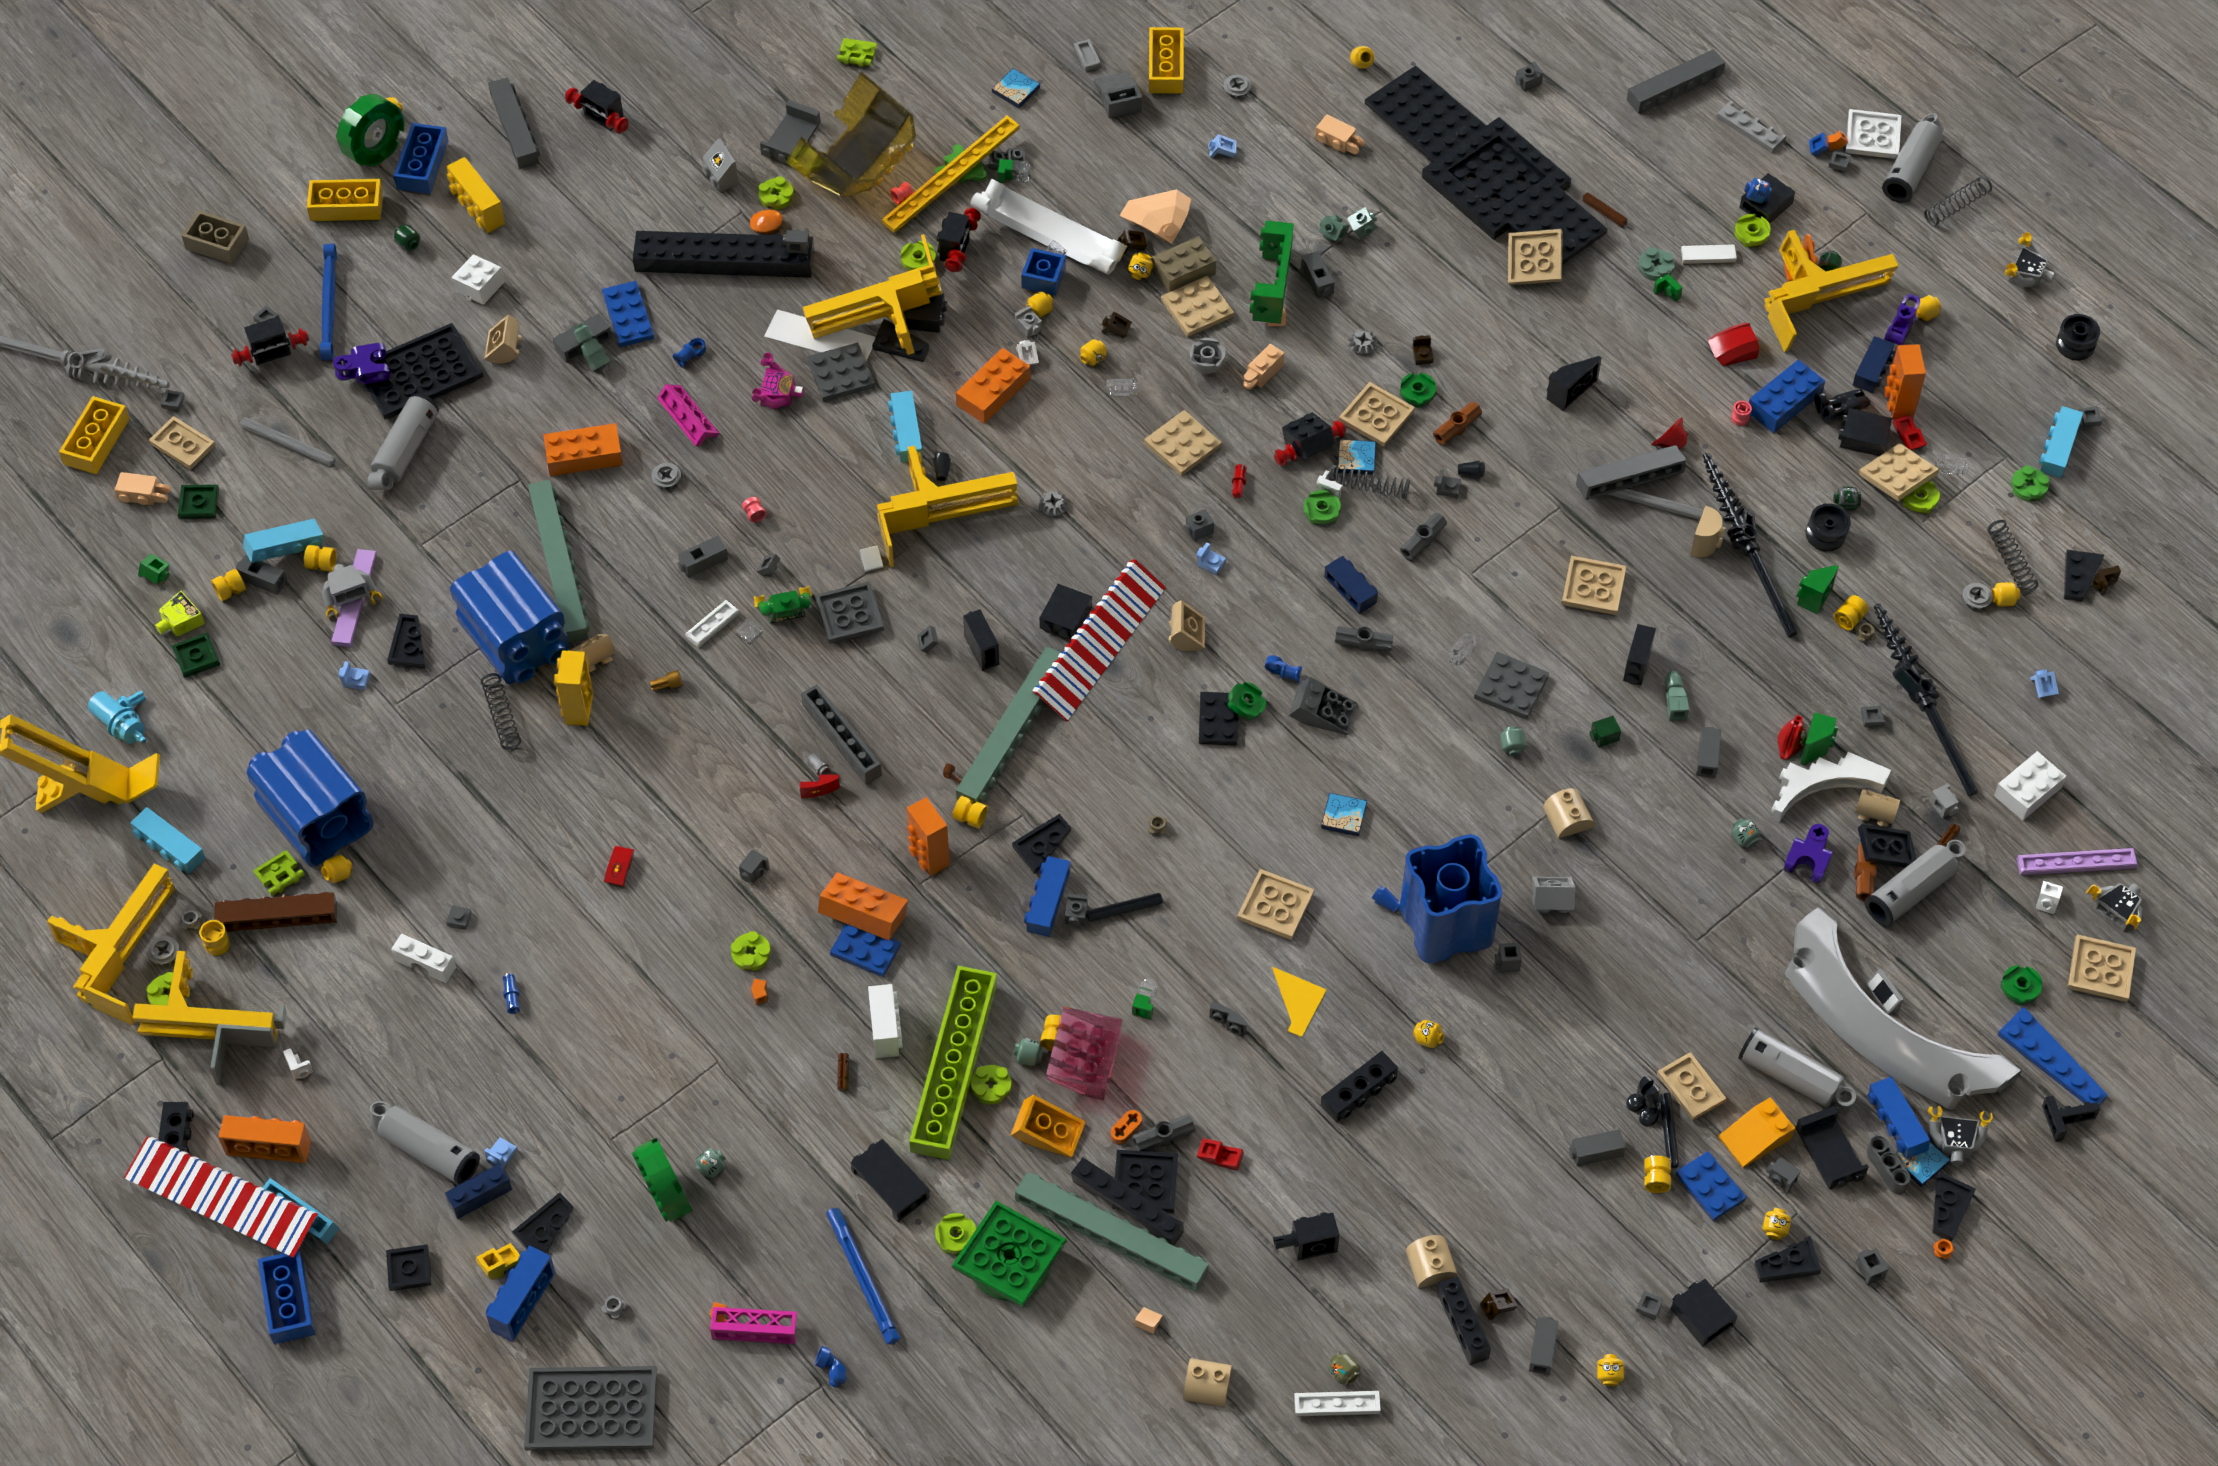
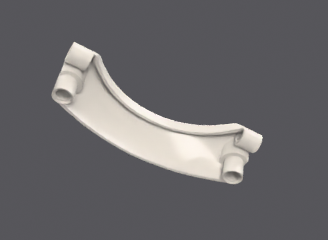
M993 179L990 180L985 192H982V194L975 193L970 203L972 208L1107 275L1114 271L1127 247L1006 188L1005 185Z

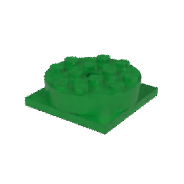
M996 1200L952 1264V1269L972 1279L977 1287L987 1295L1000 1300H1010L1023 1308L1031 1295L1039 1290L1047 1280L1051 1265L1067 1243V1239ZM1006 1257H1013L1014 1259H1012V1260H1006L1005 1258H1006Z

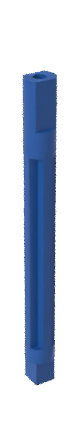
M831 1208L826 1212L828 1220L853 1269L886 1344H895L900 1339L899 1334L853 1240V1236L840 1209Z

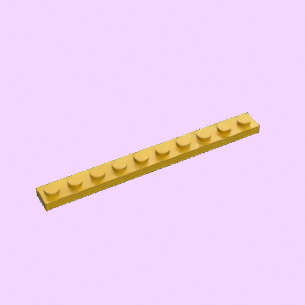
M1008 115L1005 116L882 219V224L895 234L1020 129V125Z

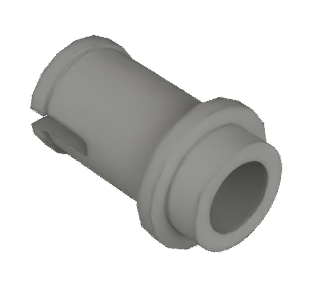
M813 753L807 758V763L816 770L818 776L827 775L830 772L829 764L824 763L817 754Z

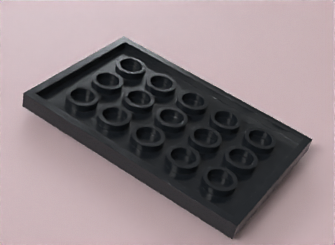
M450 323L387 350L385 358L374 363L386 364L390 369V378L385 381L363 385L385 420L399 414L412 394H421L434 399L484 376L454 324Z

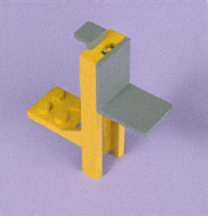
M177 951L168 1006L135 1003L132 1019L134 1022H140L138 1028L139 1035L215 1040L210 1070L215 1084H220L227 1044L275 1048L278 1029L285 1028L287 1011L285 1005H280L279 1016L274 1017V1014L269 1012L188 1007L185 1001L186 997L190 996V985L188 983L189 979L193 978V967L190 966V959L187 958L186 952Z

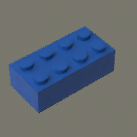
M418 123L411 124L393 175L397 190L431 194L449 142L446 127Z
M1798 359L1749 399L1752 407L1750 415L1772 433H1775L1813 402L1815 394L1823 393L1826 380Z
M528 1246L527 1250L520 1254L515 1269L512 1268L510 1270L507 1282L498 1289L497 1298L486 1309V1317L491 1332L511 1342L515 1340L556 1274L551 1255L531 1246Z
M297 1250L294 1258L283 1253L258 1259L269 1335L273 1344L316 1335L304 1261L300 1251Z

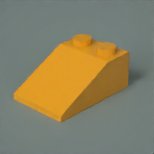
M1033 1094L1023 1101L1010 1136L1028 1145L1072 1158L1086 1121Z
M1770 1097L1749 1110L1722 1132L1718 1138L1741 1167L1744 1168L1791 1140L1795 1127Z

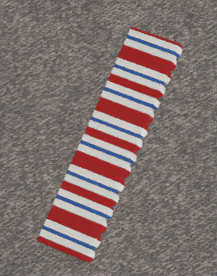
M1136 559L1127 563L1128 568L1121 571L1122 576L1117 577L1114 581L1115 584L1109 587V592L1103 595L1102 600L1104 601H1100L1096 605L1097 609L1093 610L1090 613V617L1083 622L1085 626H1081L1077 630L1078 634L1071 638V643L1065 646V651L1061 652L1058 656L1059 659L1052 663L1053 668L1046 671V676L1039 681L1040 685L1033 689V693H1036L1066 722L1166 589Z
M146 1137L123 1177L293 1258L314 1219L318 1216L316 1212L309 1211L303 1206H296V1203L292 1201H287L281 1196H275L273 1192L264 1191V1188L260 1186H254L249 1181H243L238 1176H232L230 1172L222 1171L221 1168L211 1166L210 1163L190 1156L189 1153L169 1146L165 1142H160L154 1137Z

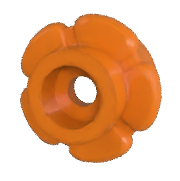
M1941 1239L1933 1245L1934 1254L1938 1258L1948 1259L1954 1252L1953 1245L1949 1240Z

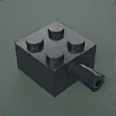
M1323 1212L1314 1217H1300L1293 1221L1291 1234L1273 1237V1243L1276 1245L1275 1249L1294 1246L1297 1261L1338 1252L1340 1234L1334 1213Z

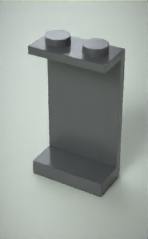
M788 100L786 103V116L767 143L764 141L760 142L761 155L792 166L821 123L820 111Z

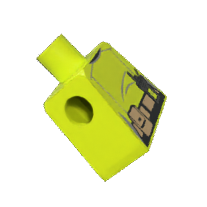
M180 591L159 609L162 621L155 624V627L160 634L170 629L175 636H180L205 623L200 611Z

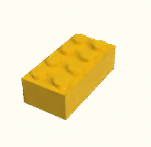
M1149 27V93L1183 94L1184 28Z
M463 157L448 165V174L446 176L450 182L449 189L453 195H457L462 206L465 205L470 217L475 218L480 229L483 228L486 233H489L504 225L501 201L469 161Z
M380 179L309 180L307 211L310 221L381 220L383 189Z
M92 396L59 450L63 465L97 475L130 420L126 406Z
M562 651L561 658L557 659V669L559 671L554 676V685L557 686L556 695L559 696V706L561 707V717H564L565 724L588 726L593 689L585 652Z

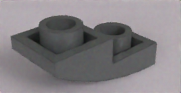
M1008 148L1007 152L993 151L988 155L989 168L998 169L999 159L1013 160L1015 163L1014 168L1025 166V150Z
M1215 1002L1211 1003L1209 1018H1213L1217 1022H1227L1226 1030L1234 1034L1246 1035L1247 1022L1244 1018L1226 1006Z

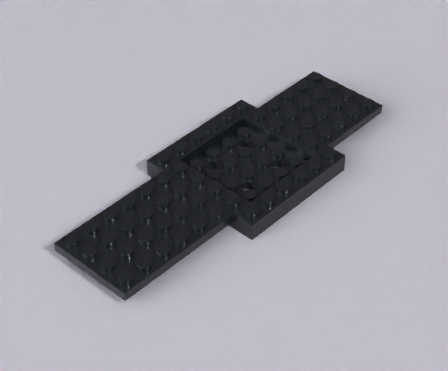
M1416 65L1365 99L1364 104L1432 162L1423 168L1422 179L1493 240L1509 229L1514 233L1561 229L1563 232L1562 264H1564L1607 233V227L1564 192L1570 188V176L1500 117L1485 125ZM1474 177L1475 180H1468L1467 178ZM1523 180L1525 183H1518L1517 181ZM1491 198H1498L1499 201H1493Z

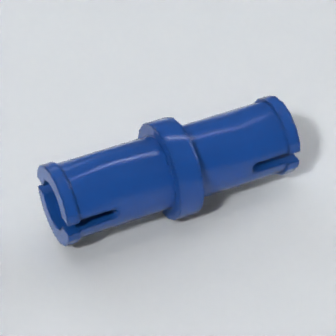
M514 974L503 976L505 989L503 996L506 999L507 1012L509 1014H516V1010L517 1012L520 1011L518 1003L519 990L516 988Z

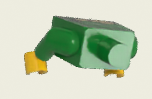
M808 585L805 588H799L800 595L796 590L771 595L768 602H765V595L760 597L754 596V605L758 607L762 615L769 616L770 623L805 617L804 609L810 606L812 593Z

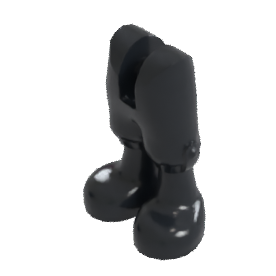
M1862 389L1838 394L1831 400H1828L1822 392L1815 394L1814 397L1818 414L1822 413L1821 416L1824 422H1832L1839 415H1848L1849 408L1861 410L1871 404Z
M1644 1076L1640 1080L1637 1093L1630 1095L1626 1101L1628 1110L1632 1112L1642 1110L1639 1122L1646 1127L1653 1126L1657 1122L1660 1103V1087L1658 1085L1653 1086L1654 1080L1649 1076Z

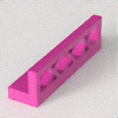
M666 384L657 399L695 446H701L706 437H717L719 435L716 428L681 385Z
M713 1307L710 1328L711 1337L715 1340L795 1344L797 1312ZM717 1314H726L730 1318L724 1323L716 1322ZM745 1315L751 1320L746 1324H741L736 1319ZM762 1317H769L772 1320L767 1325H761L758 1322ZM783 1318H792L791 1326H782L779 1321Z

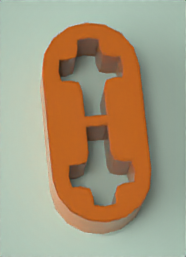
M1136 1110L1126 1112L1111 1128L1110 1137L1115 1144L1121 1145L1126 1143L1141 1127L1142 1115ZM1129 1118H1137V1122L1133 1121L1129 1124ZM1123 1131V1137L1121 1135L1116 1136V1132L1121 1133Z

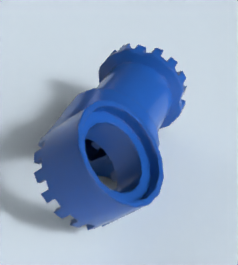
M699 337L691 339L688 344L683 346L681 351L673 354L672 357L674 361H677L676 364L678 363L680 367H684L689 359L702 356L706 352L705 341L702 338L699 339ZM697 344L703 346L699 350L693 349V347Z
M1268 656L1264 666L1266 671L1268 669V672L1280 674L1281 679H1293L1297 683L1300 680L1302 666L1287 665L1278 656Z

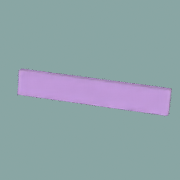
M357 549L353 563L355 569L361 570L371 577L377 556L376 551ZM365 597L341 605L331 640L332 645L351 647Z
M2134 848L2018 855L2016 858L2020 875L2134 869L2137 867Z

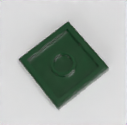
M181 485L178 518H216L219 485Z
M208 633L172 645L184 678L220 665Z

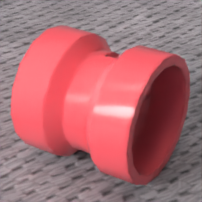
M908 182L902 183L899 188L894 187L890 190L891 197L897 205H900L914 193Z
M1738 401L1734 404L1731 417L1734 424L1738 426L1748 424L1752 410L1750 403Z
M750 497L743 502L742 507L748 513L747 517L751 522H759L765 518L766 511L761 506L758 497Z

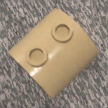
M507 315L489 330L484 360L491 363L504 364L518 357L519 350L516 349V346L520 343L522 337L518 334L519 323L514 317Z
M1705 506L1694 536L1690 556L1698 558L1708 557L1717 548H1721L1726 527H1722L1721 515L1711 507Z
M1182 600L1176 602L1172 606V615L1169 621L1171 627L1170 644L1182 651L1191 652L1204 649L1205 616Z
M598 634L568 650L585 652L589 673L596 669L595 665L602 662L604 665L612 661L611 656L615 654L614 645L608 634Z
M1577 789L1561 790L1545 801L1543 805L1544 811L1558 839L1594 828V821Z
M1863 789L1855 813L1859 814V819L1869 821L1870 818L1878 820V825L1888 827L1889 824L1893 825L1900 800Z
M1426 1236L1412 1242L1407 1247L1406 1254L1418 1288L1438 1284L1458 1276L1444 1236Z
M1190 1358L1183 1400L1225 1407L1232 1365Z

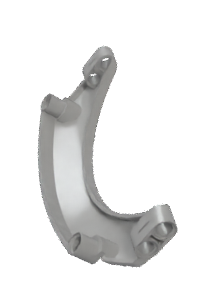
M1821 907L1813 910L1795 927L1793 951L1796 955L1790 961L1785 971V976L1811 1008L1844 1041L1884 1072L1949 1110L1955 1109L1961 1098L1966 1094L1971 1096L1995 1093L1996 1091L2000 1093L2020 1075L2022 1070L2003 1055L1971 1053L1939 1044L1908 1029L1885 1013L1866 995L1852 977L1839 949L1837 920Z

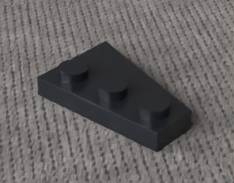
M883 318L872 344V350L924 362L929 350V344L909 333L915 353L908 355L906 349L901 348L895 325Z
M2075 550L2066 551L2065 600L2083 602L2104 554Z
M399 614L387 659L388 665L425 669L418 615Z
M1058 814L1012 842V847L1035 874L1042 863L1047 860V857L1055 851L1071 832V826L1061 814Z
M1939 1171L1937 1172L1932 1233L1952 1242L1976 1188Z
M559 1192L514 1229L512 1234L526 1249L528 1246H531L546 1253L573 1211V1206Z
M1811 1235L1804 1238V1241L1800 1243H1793L1780 1252L1775 1251L1756 1260L1754 1264L1759 1283L1821 1274V1267Z

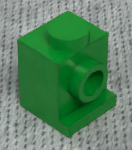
M151 553L140 562L138 577L141 578L143 576L155 584H158L160 581L165 582L170 574L168 572L170 564Z

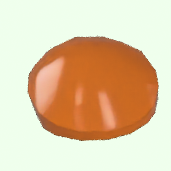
M771 209L759 211L750 219V227L759 234H773L781 229L782 215L778 211Z

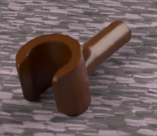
M947 763L943 769V776L947 779L952 778L960 784L962 779L954 774L955 767Z

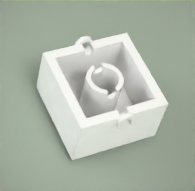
M474 254L451 277L457 293L465 296L468 301L474 300L483 305L505 282L500 266Z

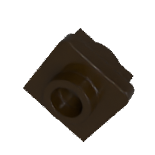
M1125 229L1117 240L1127 246L1123 254H1125L1128 248L1145 250L1147 247L1143 232Z
M1113 312L1102 321L1101 325H1103L1101 332L1105 334L1107 330H1110L1118 336L1125 338L1132 322Z
M1420 335L1413 337L1412 350L1415 365L1433 363L1431 336Z
M2119 566L2097 571L2093 584L2101 595L2106 593L2108 585L2118 581L2121 573Z
M1509 1288L1489 1292L1480 1303L1488 1320H1493L1498 1313L1513 1311L1518 1306Z

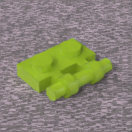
M843 38L837 61L843 62L846 65L850 63L858 64L859 67L871 66L877 50V43Z
M287 850L253 870L254 875L264 887L270 884L273 885L272 888L268 889L271 897L277 893L284 892L286 887L298 883L299 879L305 876L302 869L297 872L293 871L298 865ZM286 874L288 875V877L283 881H278V879Z

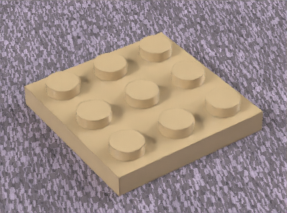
M1561 229L1509 233V285L1562 281L1563 232Z
M1208 276L1161 296L1162 303L1187 337L1234 317V311Z
M1369 382L1339 416V422L1385 447L1414 413L1415 407Z
M1185 410L1144 439V444L1180 476H1183L1218 450L1222 443Z
M1900 443L1859 470L1861 477L1897 501H1900L1939 474L1937 467Z
M1571 556L1561 605L1617 615L1626 566Z
M1260 869L1237 915V920L1292 940L1314 895V889Z
M2076 935L2067 989L2127 1002L2136 948Z

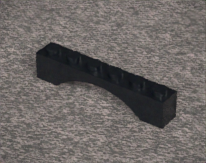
M1082 1157L1071 1172L1074 1183L1089 1193L1102 1197L1121 1208L1157 1238H1164L1174 1246L1185 1232L1182 1222L1084 1157Z

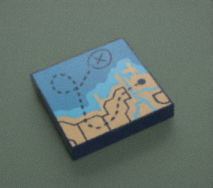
M1012 68L992 88V93L1020 108L1040 88V83Z
M1339 439L1338 473H1342L1344 467H1346L1345 473H1350L1351 469H1353V474H1357L1358 470H1360V474H1365L1366 471L1367 474L1371 475L1375 473L1376 441Z
M1329 793L1321 828L1359 836L1367 800Z
M1931 1142L1929 1151L1908 1159L1905 1158L1903 1153L1899 1151L1896 1153L1909 1172L1910 1178L1920 1187L1924 1186L1938 1171L1940 1172L1950 1162V1159Z

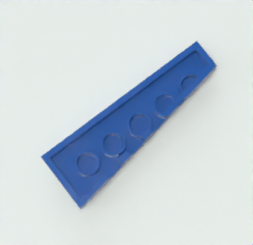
M2022 1007L1998 1032V1036L2081 1102H2098L2100 1105L2106 1099L2108 1094L2026 1008Z

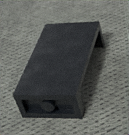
M1835 1106L1798 1119L1796 1125L1800 1138L1829 1190L1835 1187L1836 1189L1842 1188L1851 1181H1861L1865 1178L1869 1168L1867 1164L1861 1166L1836 1120L1839 1112Z
M883 1139L872 1143L868 1150L856 1155L852 1162H850L852 1173L858 1172L892 1209L893 1218L897 1222L901 1221L930 1198L928 1187Z

